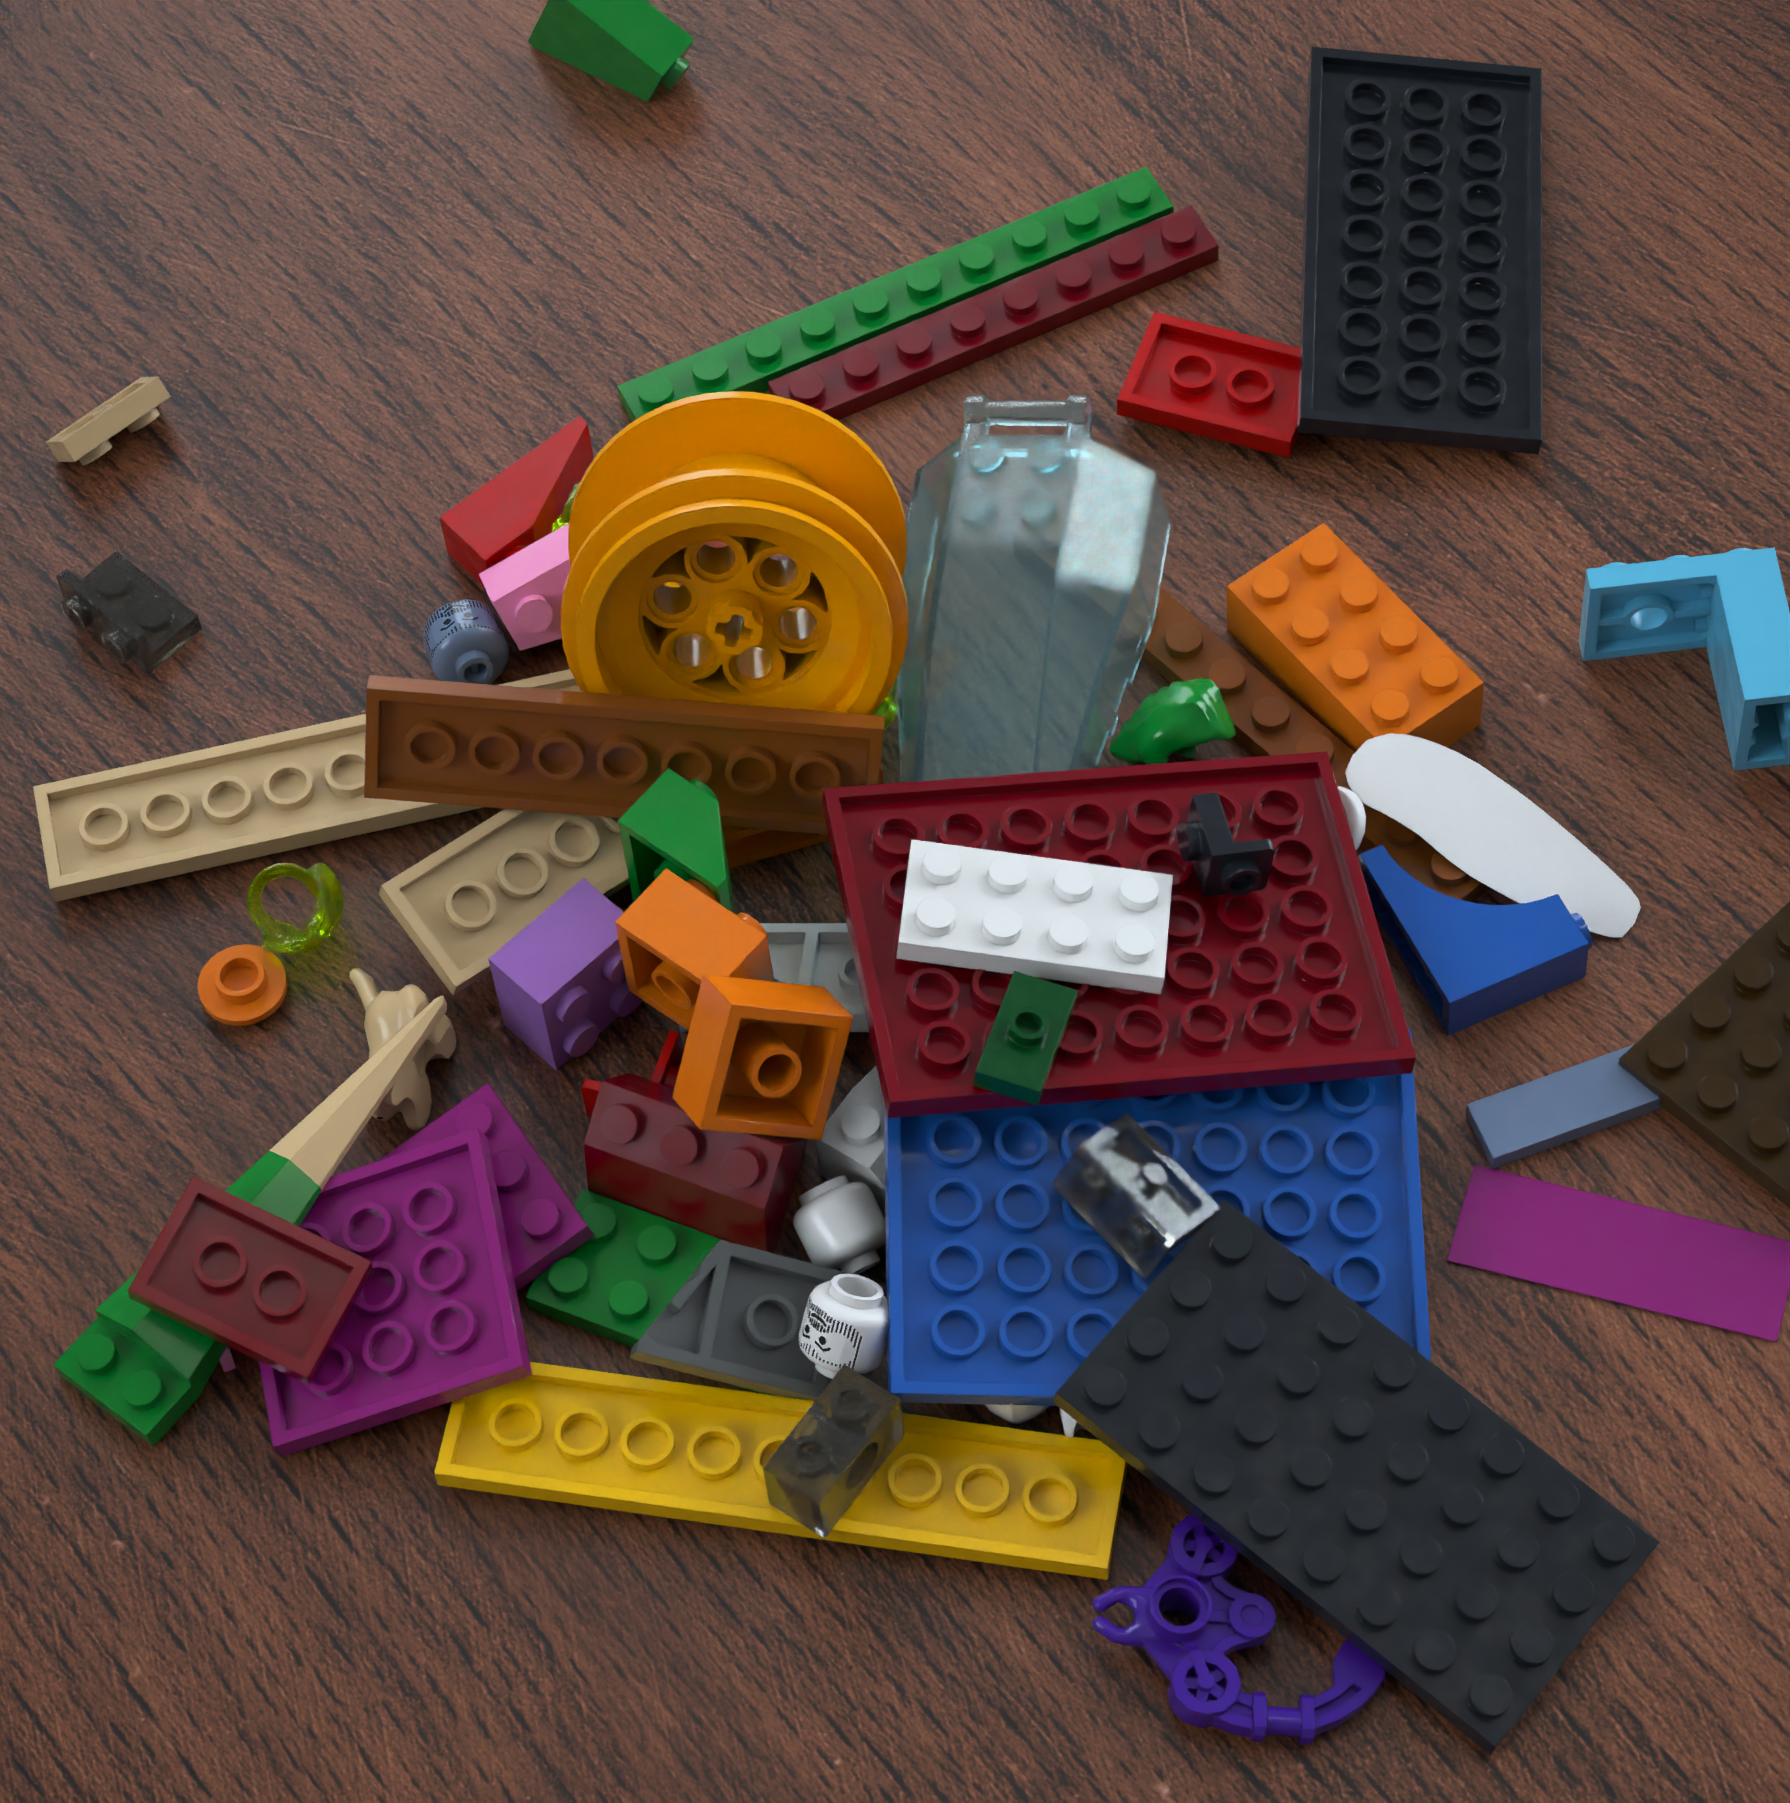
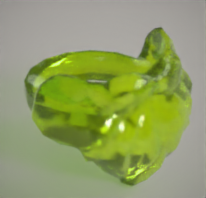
M294 863L274 864L264 868L252 880L247 893L248 912L253 923L263 932L261 940L263 949L279 955L288 954L293 956L296 953L313 952L330 936L332 929L339 925L343 916L342 910L345 901L342 884L338 881L334 872L324 863H316L309 869ZM280 876L296 878L319 900L301 930L292 924L273 919L265 911L261 903V894L264 887L271 880Z

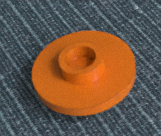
M243 944L226 948L211 957L200 972L197 990L203 1008L212 1018L227 1025L245 1026L266 1019L279 1008L286 996L288 980L282 962L274 953L260 946Z

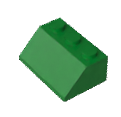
M668 768L618 820L633 902L667 868L686 882L689 879L699 881L712 892L719 904L736 914L719 800L714 792L703 782L697 779L688 781Z

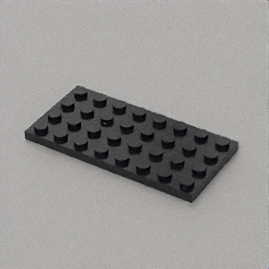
M1311 47L1308 62L1297 432L1539 454L1542 443V68Z
M1226 1200L1222 1202L1056 1392L1053 1403L1490 1755L1659 1544L1656 1538Z

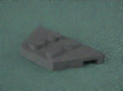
M720 1240L712 1248L632 1347L629 1359L775 1396L886 1411L883 1393L877 1394L871 1371L865 1374H855L850 1380L831 1379L819 1373L815 1368V1363L810 1361L800 1349L798 1335L811 1292L817 1285L831 1281L833 1276L848 1273Z

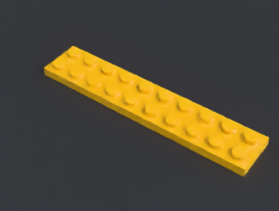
M530 1362L532 1376L452 1401L434 1472L437 1484L440 1486L1108 1580L1128 1462L1102 1441L1095 1439L1069 1438L1066 1435Z

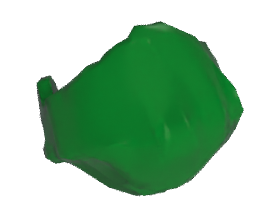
M1197 678L1187 681H1174L1170 686L1160 688L1157 693L1149 694L1143 700L1140 707L1136 708L1132 713L1131 718L1124 722L1120 733L1111 740L1108 751L1112 757L1133 765H1138L1139 763L1145 765L1169 763L1168 756L1170 754H1178L1185 758L1194 759L1197 754L1195 745L1207 743L1212 739H1231L1235 737L1236 731L1234 722L1223 702L1220 688L1212 680Z

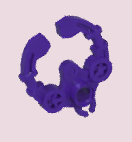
M1194 1515L1186 1516L1174 1527L1166 1560L1143 1587H1115L1093 1599V1609L1097 1612H1105L1116 1603H1124L1132 1608L1134 1619L1131 1625L1119 1628L1108 1621L1106 1617L1098 1616L1093 1620V1629L1111 1642L1125 1646H1142L1170 1680L1167 1696L1171 1710L1184 1723L1200 1728L1214 1726L1229 1733L1249 1737L1251 1742H1264L1266 1735L1298 1736L1299 1744L1312 1745L1314 1736L1335 1729L1359 1714L1373 1699L1385 1678V1669L1349 1640H1345L1331 1666L1332 1687L1316 1696L1300 1694L1297 1708L1267 1706L1265 1692H1252V1695L1240 1691L1241 1681L1237 1667L1226 1656L1232 1652L1257 1647L1265 1643L1270 1637L1275 1623V1610L1272 1604L1263 1596L1245 1592L1225 1581L1231 1574L1238 1551ZM1167 1610L1182 1612L1190 1619L1192 1624L1187 1626L1172 1625L1162 1617L1161 1612Z

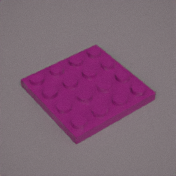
M479 1128L329 1178L299 1227L371 1261L373 1270L310 1385L259 1361L272 1446L283 1456L532 1376L488 1138Z

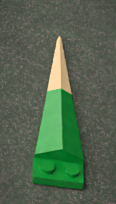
M444 996L435 998L225 1191L296 1226H300L362 1129L446 1013L447 1003ZM137 1271L95 1309L98 1317L53 1366L60 1377L154 1447L199 1398L227 1345L130 1299L128 1289L137 1275Z

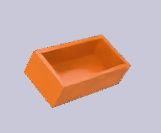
M1322 523L1227 585V630L1309 714L1354 752L1366 740L1390 733L1420 737L1448 747L1481 725L1484 682L1325 523Z

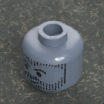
M469 599L452 601L438 608L428 618L423 629L424 648L431 668L439 681L490 684L504 672L509 661V644L502 625L493 609L481 601Z

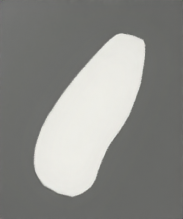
M1392 733L1366 740L1351 757L1345 774L1349 787L1357 794L1359 799L1365 805L1391 817L1418 834L1447 860L1472 878L1519 904L1541 900L1558 894L1570 914H1580L1590 932L1603 936L1622 938L1635 924L1641 906L1639 899L1629 886L1546 812L1480 764L1432 741L1411 735Z

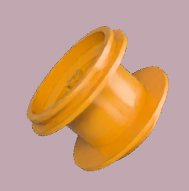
M737 391L706 393L665 404L631 422L609 440L587 468L577 488L571 508L568 528L570 570L565 582L561 605L563 648L569 668L582 692L873 715L897 679L908 641V607L902 581L907 555V530L901 499L891 476L872 449L853 431L818 409L780 396ZM718 541L727 544V546L714 548L706 544ZM780 554L786 555L790 558L787 560L779 561L773 560L769 557L772 555Z

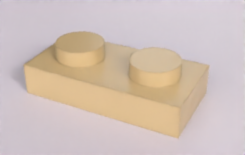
M158 376L141 377L46 441V444L58 462H75L79 460L82 465H86L108 452L112 448L108 439L125 427L132 433L155 420L160 415L156 406L171 396Z

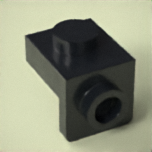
M1218 792L1192 795L1187 822L1180 823L1178 827V844L1183 861H1192L1202 896L1244 895L1266 888L1275 853L1271 840L1262 839L1234 843Z

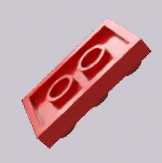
M1154 312L1117 398V415L1290 458L1300 433L1297 432L1300 347Z

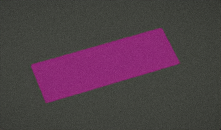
M1475 1164L1447 1261L1774 1342H1777L1790 1289V1241Z

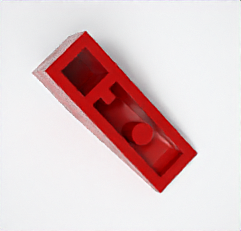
M579 416L439 517L447 553L483 587L484 585L479 573L549 535L558 528L587 468L594 459L588 423Z

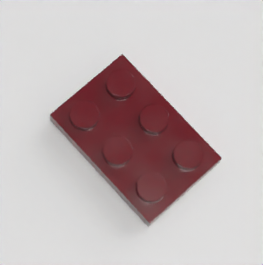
M193 1176L131 1283L128 1293L130 1299L310 1385L373 1268L371 1261Z

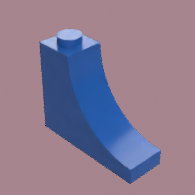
M1383 845L1359 854L1360 866L1375 917L1447 1036L1585 977L1588 949L1592 948V937L1581 915L1578 913L1570 914L1558 894L1533 902L1513 905L1472 903L1441 894L1414 879L1394 861Z

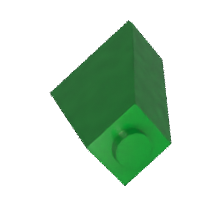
M548 0L527 42L548 55L648 102L661 86L671 91L684 76L691 65L684 57L694 38L647 0Z

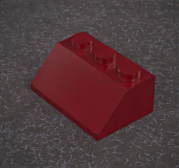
M632 1073L603 1080L584 1141L588 1191L727 1242L774 1253L808 1139L699 1129L672 1098L673 1088Z

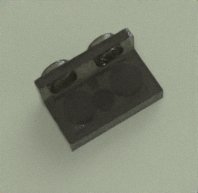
M117 551L82 580L68 569H65L56 577L64 598L60 602V606L68 619L81 630H85L89 626L101 636L103 644L117 660L122 663L131 660L148 675L202 630L197 614Z
M1128 1113L1082 1142L1053 1181L1054 1188L1143 1278L1154 1273L1173 1249L1193 1236L1208 1219L1221 1209Z

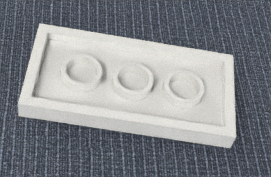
M911 839L896 959L1013 974L1014 971L1036 978L1161 994L1165 977L1173 875Z

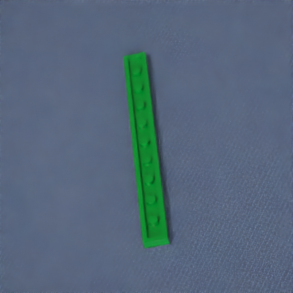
M1146 166L618 385L619 400L633 422L656 408L686 397L728 391L766 392L769 390V381L1174 213L1173 205Z

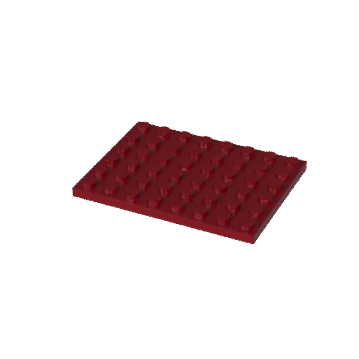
M1327 751L824 788L822 809L887 1118L1036 1106L973 1086L976 1068L1013 974L896 959L911 839L1173 875L1165 977L1161 994L1037 977L1078 990L1073 1013L1038 1105L1412 1074L1416 1061L1415 1051ZM1218 792L1234 843L1262 839L1271 840L1275 853L1266 888L1244 895L1202 896L1192 861H1183L1178 844V827L1180 823L1187 822L1192 795Z

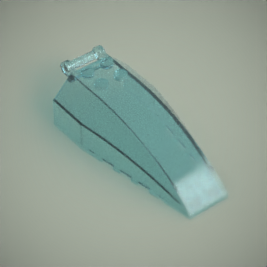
M967 395L964 402L963 433L958 439L916 471L906 520L907 555L902 581L907 597L908 641L904 660L897 676L901 782L1098 768V762L1108 736L1113 737L1118 724L1117 710L1127 684L1132 685L1155 621L1171 525L1156 472L1090 439L1093 423V403L1090 395H1069L1067 401H990L988 395ZM990 426H1066L1065 435H988Z

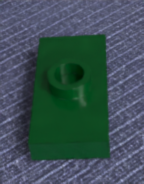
M1014 971L976 1068L973 1086L1038 1106L1073 1013L1078 990Z

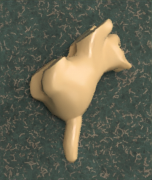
M354 968L350 971L349 977L356 987L366 1011L364 1028L370 1049V1059L430 1003L426 994L416 985H406L399 991H381L379 993L374 979L360 968ZM445 1014L372 1116L375 1119L387 1121L396 1113L402 1112L403 1118L410 1129L420 1130L425 1127L430 1116L432 1103L430 1085L425 1069L431 1060L438 1058L450 1059L456 1047L455 1031L451 1020Z

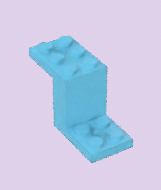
M1775 547L1756 550L1738 548L1727 553L1694 557L1676 555L1664 560L1633 564L1614 562L1602 567L1586 569L1579 633V645L1583 661L1706 647L1734 771L1790 765V611Z

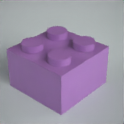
M584 878L488 959L504 1025L556 1071L570 1058L585 1054L594 1045L601 1031L619 1016L624 1017L631 1014L643 1001L628 990L615 921L624 912Z

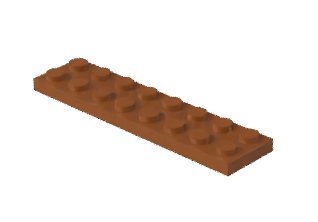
M369 675L366 688L364 798L621 818L669 768L688 781L697 779L703 782L714 792L719 800L722 826L828 834L822 809L824 788L879 784L884 716Z

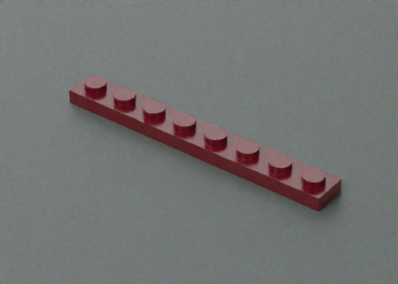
M1188 206L769 381V394L798 401L818 409L836 420L843 419L1219 260L1218 244L1193 207Z

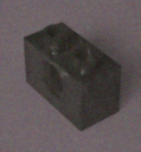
M844 1364L763 1467L769 1504L825 1539L905 1435L900 1398Z

